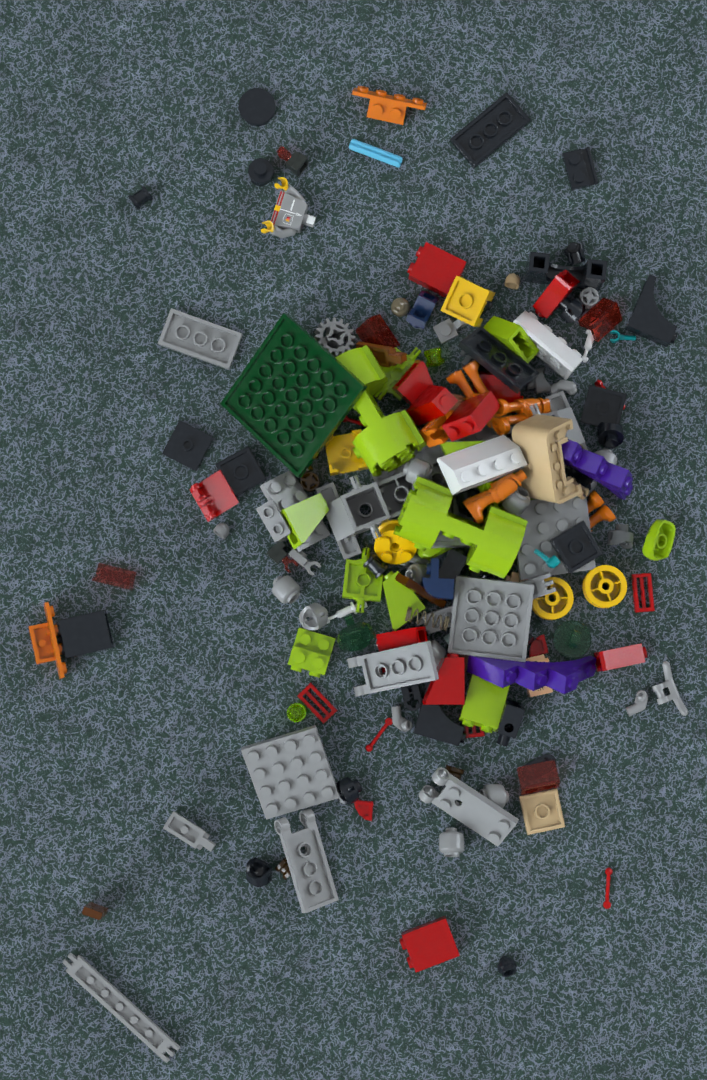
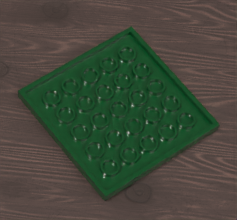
M283 313L220 404L299 478L306 472L367 386L287 313Z

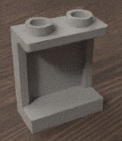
M269 500L256 508L275 543L289 540L287 536L292 531L274 500Z

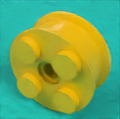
M398 519L385 521L378 526L381 537L378 538L376 533L375 553L383 562L389 564L406 563L414 557L417 550L412 541L393 534L395 526H400Z
M601 565L586 574L582 583V591L584 597L591 605L598 608H609L623 600L627 592V581L624 574L616 567ZM603 583L607 585V590L602 588Z
M549 577L544 579L545 582L553 580L554 584L547 586V589L555 587L556 592L533 599L532 610L542 619L556 620L565 616L570 611L574 596L567 582L557 577ZM550 595L554 597L553 602L549 601Z

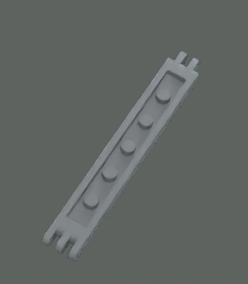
M550 572L521 582L535 584L533 599L556 592L555 587L547 589V586L554 584L553 580L546 582L544 580L551 577ZM453 605L433 611L434 625L441 614V628L446 616L450 617L447 628L451 627ZM432 612L426 614V623ZM425 614L423 615L419 624H417L416 621L417 626L421 624L425 625ZM432 614L428 625L425 626L428 634L440 631V617L433 628Z
M70 953L68 958L73 962L71 963L67 959H64L62 962L67 967L66 972L164 1062L168 1063L170 1059L165 1053L167 1052L173 1057L175 1052L170 1047L172 1046L177 1051L181 1047L82 956L78 955L76 957Z

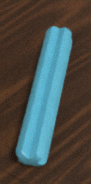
M352 139L349 144V149L395 167H400L403 158L396 154Z

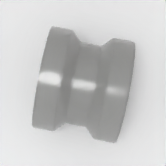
M587 287L582 290L578 299L584 303L585 309H591L598 302L599 294L596 289Z

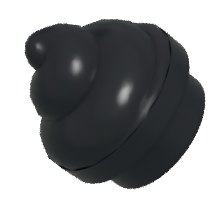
M507 956L500 958L497 969L503 977L512 976L517 972V964L514 960Z

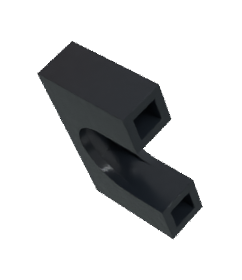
M530 252L526 262L524 282L549 285L556 275L566 269L580 281L575 288L585 289L592 287L599 291L606 279L608 261L588 259L583 266L569 267L549 262L550 254Z

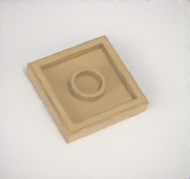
M557 788L519 796L527 835L565 827Z

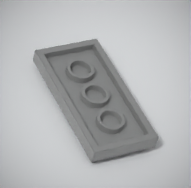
M171 308L158 345L230 370L243 335L242 333Z
M290 470L260 486L267 500H274L280 512L291 505L309 498L297 477ZM322 520L308 539L296 548L298 552L331 535Z

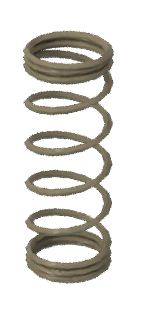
M408 607L405 621L408 622V620H409V622H412V620H413V618H414V616H415V614H416V612H417V624H419L420 621H421V619H422V617H423V615H424V613H425V626H427L428 623H429V620H430V618H431V616H432V614H433L432 627L434 628V627L436 626L437 621H438V619H439V617H440V630L443 629V630L447 631V627H448V623H449V619H450L449 616H446V617H445L443 626H442V628H441V625H442V615H441V614L438 616V618H437V620H436V622H435V625H434V613H433V612L431 613V615H430V617H429L427 623H426V611L423 612V614H422V616H421V618H420V620H419V622H418V617H419V610H418V608L415 610L414 615H413V617H412V619H411L412 607Z

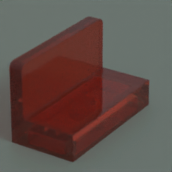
M603 297L578 322L581 327L591 330L594 341L599 342L622 321V316L617 302Z
M380 314L368 318L356 329V333L362 342L392 348L400 346V343Z
M99 563L96 576L92 578V581L132 591L137 572Z
M554 760L517 768L521 795L557 788L560 785Z

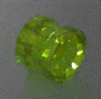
M433 348L423 352L424 357L427 359V368L440 366L445 363L444 358L441 356L442 348Z
M300 703L291 704L287 709V716L293 722H300L306 716V708Z

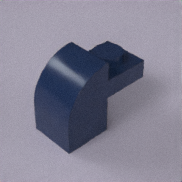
M422 290L406 321L415 328L424 329L439 297Z
M431 558V562L427 563L426 574L430 575V578H422L425 591L436 599L453 600L454 579L438 578L439 558Z

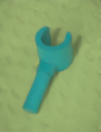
M617 330L610 332V334L618 335L617 339H610L612 343H617L619 340H636V336L622 335Z
M537 549L533 552L542 558L549 568H555L560 564V560L555 555L548 558Z

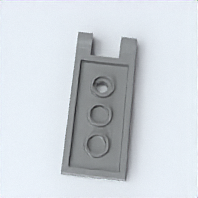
M430 641L347 659L349 668L362 666L366 684L353 687L355 697L439 679ZM382 667L385 668V671H386L385 674H382V673H381V668H382Z
M442 767L436 769L432 775V780L439 786L445 785L443 790L439 793L432 786L425 785L418 794L421 801L433 803L497 847L519 820Z
M311 808L299 812L300 821L305 828L291 833L290 823L287 818L283 817L274 821V827L281 839L302 913H308L339 900L315 821V814ZM302 846L306 849L304 854L300 851Z

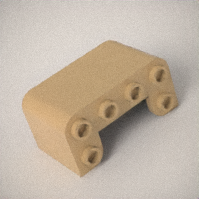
M536 414L517 423L513 427L512 441L520 447L527 462V465L522 470L528 478L521 482L522 486L520 487L525 488L529 492L530 498L562 504L582 493L581 484L572 483L574 482L573 478L566 477L561 444L568 441V437H565L568 430L573 429L572 419Z

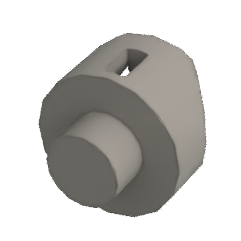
M318 603L306 606L299 614L302 627L308 630H318L324 627L328 620L327 609Z

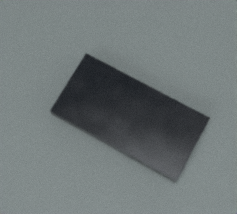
M506 92L454 135L450 142L473 168H476L530 123L531 119Z
M482 326L460 341L458 345L459 348L517 394L539 375L537 370Z

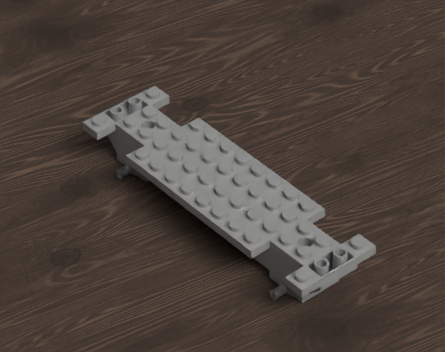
M564 391L545 397V399L550 401L549 413L541 414L537 403L529 406L533 416L540 414L572 419L573 429L568 430L565 437L583 445L585 450H588ZM507 413L506 415L500 417L511 416L512 414ZM486 424L480 432L455 441H451L449 438L446 442L487 441L500 435L494 431L493 427L488 428ZM516 424L510 425V431L505 435L511 441L512 429ZM441 444L433 447H428L427 445L421 451L416 450L414 458L429 462L431 469H433L430 480L448 487L437 462V458L445 456L440 447ZM405 464L391 472L382 471L381 476L374 477L371 474L374 483L369 485H361L357 475L354 476V479L353 476L349 479L354 489L340 497L334 482L316 489L317 494L321 493L327 502L329 511L326 517L344 560L362 553L355 535L371 530L374 539H377L376 533L378 538L382 536L378 529L379 525L388 520L398 519L410 489H415L412 483L406 481V474L403 473ZM458 494L453 495L452 499H456ZM450 504L448 512L452 513V507ZM362 506H369L371 512L368 515L361 514L360 508Z

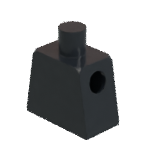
M506 699L500 723L496 730L499 734L498 744L508 746L510 737L516 738L525 713L523 703ZM506 724H511L510 727H505Z

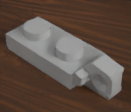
M175 811L172 812L163 829L195 849L201 850L204 847L211 852L216 846L214 842L208 839L210 835L206 833L207 831Z

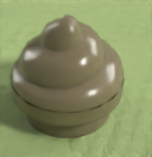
M396 298L393 300L391 311L395 316L403 317L408 314L410 305L406 299Z

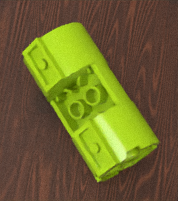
M365 345L362 348H355L335 357L367 386L366 390L352 407L358 414H361L359 419L363 426L366 427L352 442L355 446L353 451L357 458L361 457L374 477L381 476L382 471L391 472L415 457L414 452L416 450L421 451L427 444L405 409L388 416H384L373 396L389 380L370 348Z
M417 475L413 483L415 489H410L398 517V524L400 526H395L393 534L412 541L415 544L414 547L425 551L426 548L431 550L440 530L442 535L453 539L456 536L460 538L461 543L470 546L466 559V564L469 566L468 569L476 573H480L481 570L504 579L518 554L528 521L489 505L488 510L484 514V521L478 525V523L448 512L453 497L448 487Z

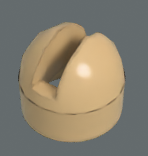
M511 273L506 277L504 285L507 288L518 289L520 277L515 273Z

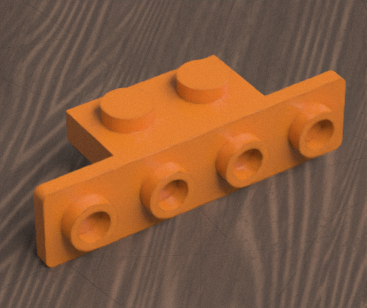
M358 86L352 91V95L370 98L367 112L368 118L400 125L404 124L407 107L425 110L427 103H424V100L420 98L410 100L401 94L387 95V92L383 90H376V92L368 91L369 88L364 86Z
M45 602L43 605L47 623L28 627L36 665L56 661L59 679H63L65 677L64 674L67 673L65 662H61L62 645L57 643L56 639L58 627L57 624L53 625L52 617H55L53 605L49 606V602Z

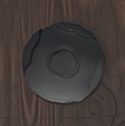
M254 88L242 95L238 108L240 116L251 126L266 125L274 117L276 104L270 92Z

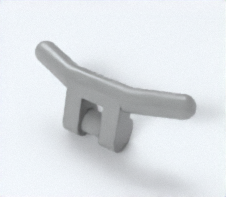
M664 661L662 666L665 682L652 686L653 692H656L658 697L656 700L658 705L673 700L681 715L686 716L688 715V710L677 691L670 663ZM668 687L670 694L665 696L663 689Z

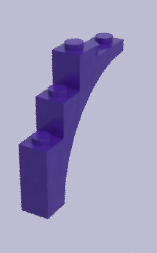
M568 439L567 442L561 444L565 465L599 482L622 500H625L626 496L631 494L633 478L629 470L607 462L604 456L582 449L579 443Z
M469 655L467 672L501 688L517 683L532 691L547 686L566 694L577 689L578 682L594 676L596 658L587 656L563 662H519Z

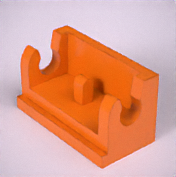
M449 410L444 416L429 421L419 431L428 447L443 444L449 439L442 425L454 410Z

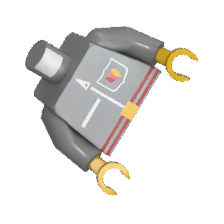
M278 177L282 185L280 186L278 183H275L274 186L277 189H283V191L279 193L271 220L262 222V224L267 226V229L263 228L261 232H270V234L279 238H287L300 233L303 225L313 228L316 217L307 214L308 204L294 187L288 184L286 178Z

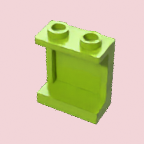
M472 674L465 697V705H463L461 715L459 716V721H462V725L467 727L475 725L481 727V730L487 733L496 731L510 685L501 688Z

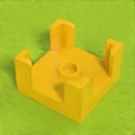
M456 275L440 311L479 328L483 321L480 316L487 301L493 300L495 292Z
M361 429L352 430V433L332 435L325 444L330 476L368 469L364 460L361 457L358 459L353 451L355 446L352 442L362 432Z

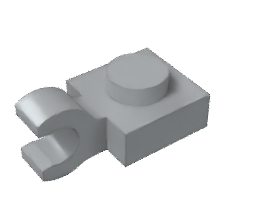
M449 318L434 326L433 330L440 343L444 344L457 337V330L466 326L467 323L459 319L452 323Z
M292 549L288 554L305 568L311 576L315 575L311 571L313 565L321 568L317 561L309 562L306 559L307 555L303 551L298 552V550Z

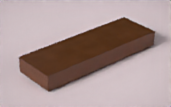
M400 573L397 574L396 581L429 602L444 608L447 603L445 600L433 598L425 591L423 586Z

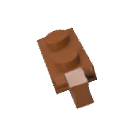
M360 341L356 343V348H362L367 345L380 366L390 367L407 361V353L396 352V348Z

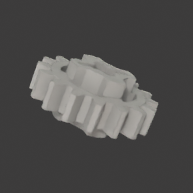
M333 317L331 322L327 318L324 323L321 322L314 332L316 334L314 339L334 357H337L353 348L355 345L353 341L356 336L351 335L354 330L348 329L349 323L342 324L343 319L336 322L335 317Z

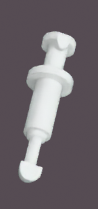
M591 319V329L586 330L585 352L582 356L584 363L588 361V351L592 348L594 338L599 334L596 329L600 325V321L597 319Z
M350 602V606L336 611L335 615L328 617L327 624L336 617L342 618L351 613L357 614V604L354 605L353 602Z

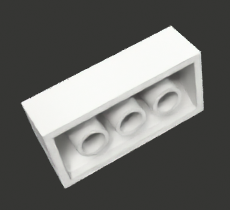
M525 310L513 321V323L523 328L539 349L536 355L565 380L583 361L581 354L577 350L569 348L567 342L562 337L555 336L552 333V329L546 324L542 325L538 321L537 316L532 312L528 313Z
M505 435L437 458V462L452 495L499 479L509 473L518 472L527 465L520 447Z

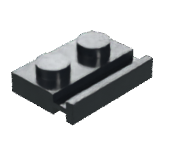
M589 147L562 154L571 191L599 183Z

